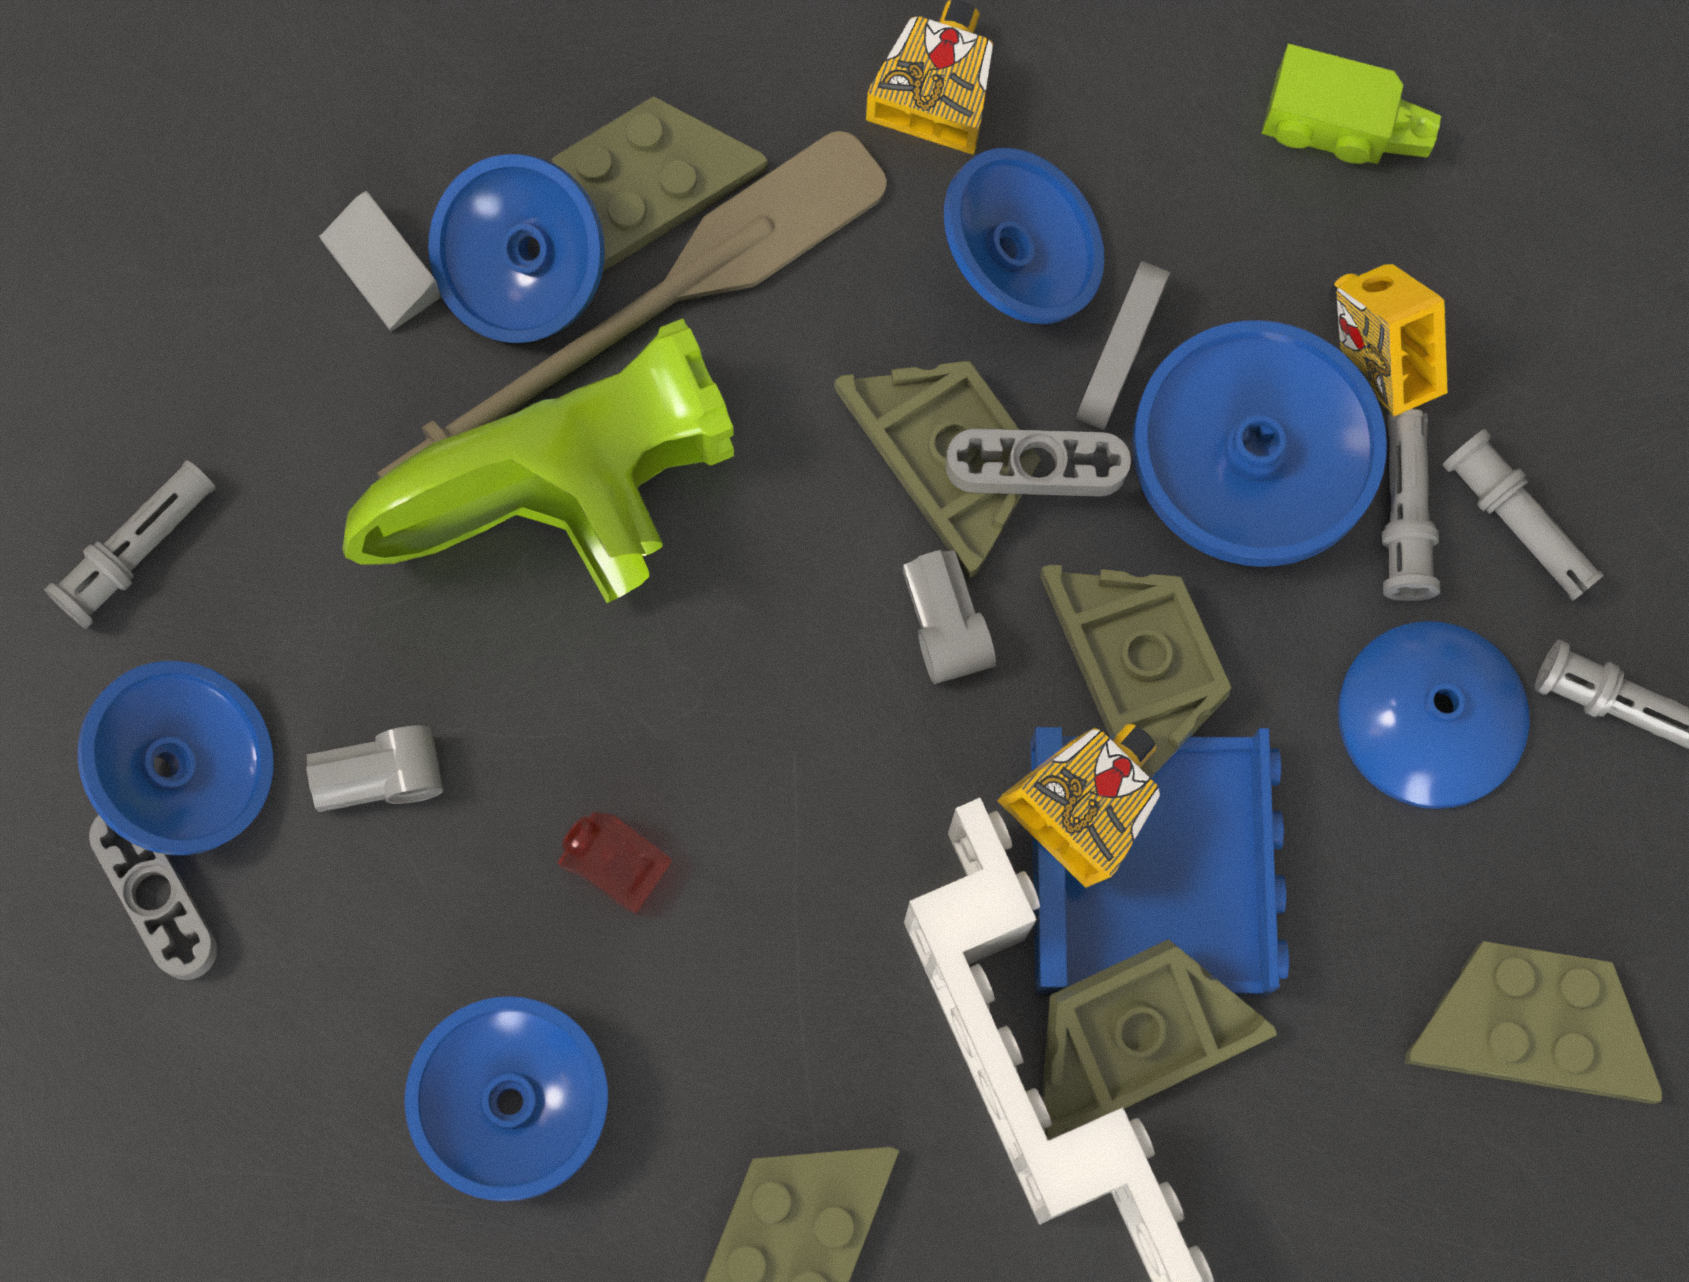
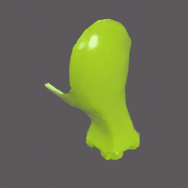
M683 318L660 327L658 335L620 373L578 388L557 399L540 401L520 412L434 442L406 459L372 484L349 510L342 548L344 556L360 565L394 564L438 553L480 534L515 515H519L566 530L607 604L640 586L649 577V570L643 556L662 548L663 543L638 488L667 468L702 462L712 466L734 456V448L729 438L734 436L733 425L729 418L726 404L716 383L712 381L706 369L700 348L691 328H688Z

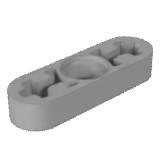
M1141 261L1088 385L1076 420L1105 431L1170 275L1169 271Z
M968 429L956 435L949 444L945 469L953 485L970 493L1107 496L1116 492L1123 485L1130 469L1131 456L1126 444L1120 438L1104 432ZM976 448L980 449L981 459L1000 461L1003 448H1012L1008 462L1009 476L1000 475L1003 464L1000 462L984 463L981 473L974 474L969 473L968 463L958 461L957 459L966 458L968 449ZM1042 448L1053 456L1056 465L1055 470L1046 477H1032L1022 469L1020 456L1028 449ZM1066 450L1075 451L1072 463L1091 462L1094 452L1105 453L1107 463L1117 465L1110 467L1107 477L1103 478L1096 476L1095 467L1091 465H1075L1072 478L1063 476L1068 460Z
M98 815L90 828L89 840L91 847L155 963L164 972L177 979L191 980L202 976L211 968L216 959V940L169 855L153 852L132 843L137 854L145 860V862L132 866L127 855L117 846L108 848L107 844L115 839V834L112 828ZM152 853L155 854V860L146 861ZM130 869L122 878L120 872L122 870ZM149 876H164L168 879L171 886V894L166 904L156 910L141 909L136 901L138 885ZM183 908H185L187 914L185 916L176 917L180 913V911ZM174 919L180 931L189 939L199 937L200 942L192 948L195 959L188 964L178 957L169 959L168 954L176 949V943L169 930L161 925L153 933L151 930L152 925L166 923Z

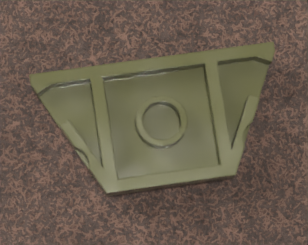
M654 96L552 157V163L563 168L581 184L597 210L605 244L603 272L768 171V160L763 153Z
M970 361L940 364L931 370L910 367L893 369L891 375L855 379L854 374H849L835 379V391L949 551L955 550L961 569L968 579L977 575L1023 495L965 492L953 485L947 476L945 461L948 447L953 438L959 433L968 429L1020 430ZM976 448L968 449L966 458L957 460L968 463L969 473L974 474L981 473L984 463L1000 462L1003 463L1000 475L1009 476L1008 462L1012 448H1003L1000 461L981 459L980 449ZM1031 448L1020 456V465L1028 475L1033 477L1039 468L1041 459L1035 450Z
M1050 564L1042 567L1040 578L1110 739L1113 740L1125 725L1133 724L1148 733L1155 742L1156 751L1140 768L1151 779L1229 697L1232 688L1182 578L1157 574L1135 577L1125 571L1101 569L1100 575L1062 572V565Z
M1167 939L1050 995L1042 1100L1049 1114L1052 1126L1045 1128L1044 1134L1049 1141L1116 1110L1125 1109L1276 1036V1030L1264 1017L1171 940Z
M1483 941L1476 946L1462 967L1461 974L1433 1012L1435 1013L1416 1042L1412 1043L1405 1053V1064L1649 1104H1656L1662 1101V1090L1614 964L1609 961Z
M892 1147L752 1159L704 1282H849L900 1150Z

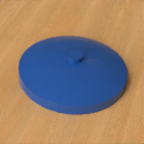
M1255 320L1227 323L1203 331L1183 342L1162 361L1151 376L1139 403L1133 426L1132 448L1136 474L1141 488L1151 507L1171 531L1195 549L1214 558L1239 565L1265 567L1291 564L1317 555L1337 543L1358 523L1379 488L1386 462L1387 439L1385 423L1378 400L1366 378L1346 355L1323 338L1309 331L1279 322Z

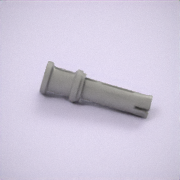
M1410 409L1395 417L1391 413L1387 416L1390 448L1391 511L1390 523L1382 531V545L1389 548V579L1383 582V595L1398 601L1428 600L1440 594V581L1433 574V547L1439 543V530L1435 528V524L1429 519L1428 414H1423V411Z
M1484 428L1453 453L1442 464L1448 472L1456 471L1480 498L1477 503L1479 508L1483 512L1486 510L1489 514L1495 511L1569 594V598L1574 601L1604 576L1603 573L1593 566L1524 488L1528 483L1525 479L1526 474L1520 468L1513 470L1489 443L1491 435Z
M186 460L182 467L147 502L141 505L103 545L98 541L94 545L89 544L83 550L85 558L59 584L51 582L44 591L74 621L87 629L93 623L91 615L117 589L126 590L132 584L130 580L134 575L131 570L169 535L209 493L216 489L215 485L198 467Z
M1557 640L1553 644L1539 670L1534 687L1536 692L1546 695L1552 691L1583 705L1585 714L1592 717H1603L1606 713H1609L1658 737L1665 738L1689 749V728H1681L1643 711L1645 707H1648L1689 726V707L1624 679V672L1620 670L1619 665L1612 662L1601 665L1570 651L1569 643L1563 640ZM1566 674H1574L1588 682L1586 684L1566 676ZM1619 694L1625 698H1628V700L1626 702H1623L1617 699L1616 697Z

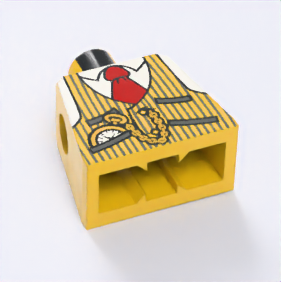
M951 0L946 3L939 22L920 16L912 17L870 86L867 95L866 121L974 155L977 148L993 48L991 40L973 34L980 16L979 11L974 6L963 1Z
M1393 264L1382 265L1359 276L1351 273L1340 277L1333 284L1330 291V300L1338 308L1340 349L1361 371L1370 384L1375 396L1384 407L1395 417L1448 393L1444 299Z
M1133 724L1125 725L1113 740L1102 730L1094 727L1062 747L1003 793L997 801L1087 888L1112 877L1117 871L1160 796L1159 787L1140 769L1156 751L1155 742L1148 733Z

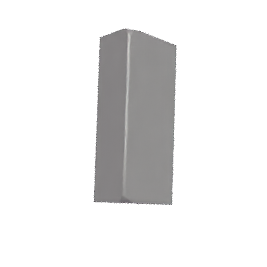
M367 191L357 196L320 235L323 244L390 332L441 299L434 277Z

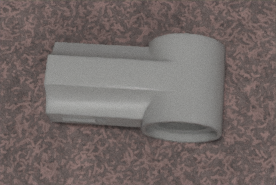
M955 550L930 552L904 564L903 574L921 627L918 630L920 648L932 683L937 684L996 667L994 647L987 624L981 613L975 614Z
M412 725L398 727L375 736L374 742L307 754L306 769L314 805L318 812L384 799L385 802L392 804L419 802L436 797L443 792L434 734L430 726Z

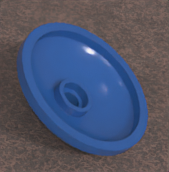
M996 148L984 151L976 155L957 171L950 182L945 197V232L957 266L975 291L996 309L1008 316L1028 323H1057L1083 309L1093 299L1101 283L1104 270V247L1096 217L1077 186L1052 163L1033 153L1014 148Z
M521 154L498 155L481 160L460 173L448 186L438 202L429 232V260L433 277L437 282L440 295L454 315L469 328L485 337L509 343L533 342L551 337L566 329L581 316L592 301L601 280L604 267L605 244L597 210L581 184L563 168L548 160ZM533 237L537 239L540 245V253L536 259H533L528 252V243Z
M1434 621L1414 622L1393 628L1375 638L1360 652L1349 667L1342 682L1338 700L1339 730L1346 751L1354 765L1381 792L1400 802L1416 807L1429 809L1454 808L1469 804L1486 796L1496 789L1515 769L1525 749L1529 733L1528 700L1524 686L1513 665L1487 639L1471 630L1450 623ZM1434 696H1447L1453 703V712L1449 714L1440 712L1435 707Z
M152 662L136 667L119 676L96 697L84 718L78 740L77 756L80 777L94 809L117 834L141 848L157 853L192 855L215 849L227 843L245 830L257 817L266 801L272 783L274 759L271 739L266 724L254 703L244 691L225 676L212 669L190 662ZM155 758H161L168 762L171 768L170 777H163L156 772L154 768Z
M511 996L484 999L469 1004L448 1016L434 1028L420 1046L413 1059L406 1082L405 1114L407 1126L413 1143L424 1162L438 1177L453 1188L476 1198L490 1201L507 1202L529 1199L558 1187L573 1176L588 1160L605 1126L609 1100L606 1072L596 1047L584 1030L569 1016L546 1003L533 999ZM509 1091L519 1092L523 1097L521 1110L513 1115L503 1114L499 1108L501 1097Z

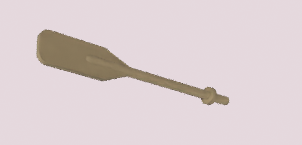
M843 131L827 134L704 216L664 281L443 429L433 420L421 427L426 440L378 471L379 479L400 463L434 442L506 417L677 301L755 287L878 204L886 189V176L883 170L854 135Z

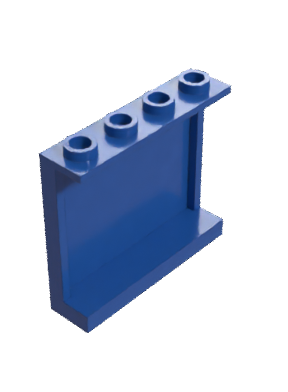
M1036 727L1030 741L1031 772L1078 736H1062V727ZM1259 728L1253 737H1190L1151 778L1159 787L1160 796L1119 868L1110 878L1085 888L1032 836L1033 886L1040 903V908L1033 910L1036 918L1034 923L1035 996H1050L1167 939L1171 940L1237 996H1269L1279 988V979H1286L1288 976L1289 950L1286 939H1277V914H1284L1286 883L1284 875H1275L1274 850L1282 849L1284 825L1281 811H1272L1271 786H1279L1281 757L1278 748H1270L1269 728Z

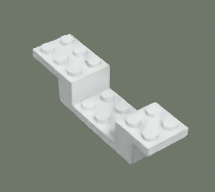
M981 798L957 807L948 835L967 876L911 900L904 924L1039 1225L1108 1193H1112L1152 1282H1214L1210 1268L1200 1249L1196 1245L1188 1249L1176 1224L1184 1220L1182 1208L1170 1184L1166 1181L1158 1185L1147 1161V1159L1155 1156L1154 1149L1143 1124L1138 1118L1129 1121L1124 1109L1121 1108L1052 1140H1047L1044 1132L1045 1128L1052 1126L1051 1120L1038 1091L1033 1088L1025 1092L1016 1072L1017 1065L1022 1064L1023 1059L1015 1038L1008 1026L997 1029L989 1012V1003L995 1001V998L982 967L976 964L969 968V965L1025 941L1036 921L1033 910L1040 908L1039 899L1026 872L1022 871L1015 874L1005 850L1012 848V842L1000 814L997 811L988 814Z

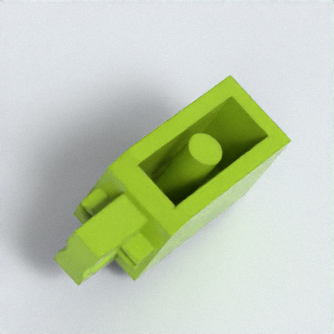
M1288 43L1277 71L1261 134L1275 137L1278 142L1288 147L1306 148L1309 146L1332 152L1337 158L1348 163L1362 164L1370 162L1378 165L1384 152L1428 158L1437 139L1441 115L1400 99L1403 83L1395 71Z

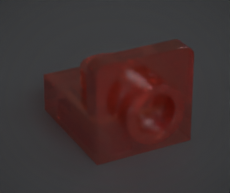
M593 812L589 817L584 816L580 818L567 832L562 842V848L565 849V852L557 865L569 873L578 874L627 912L636 914L673 860L616 816Z

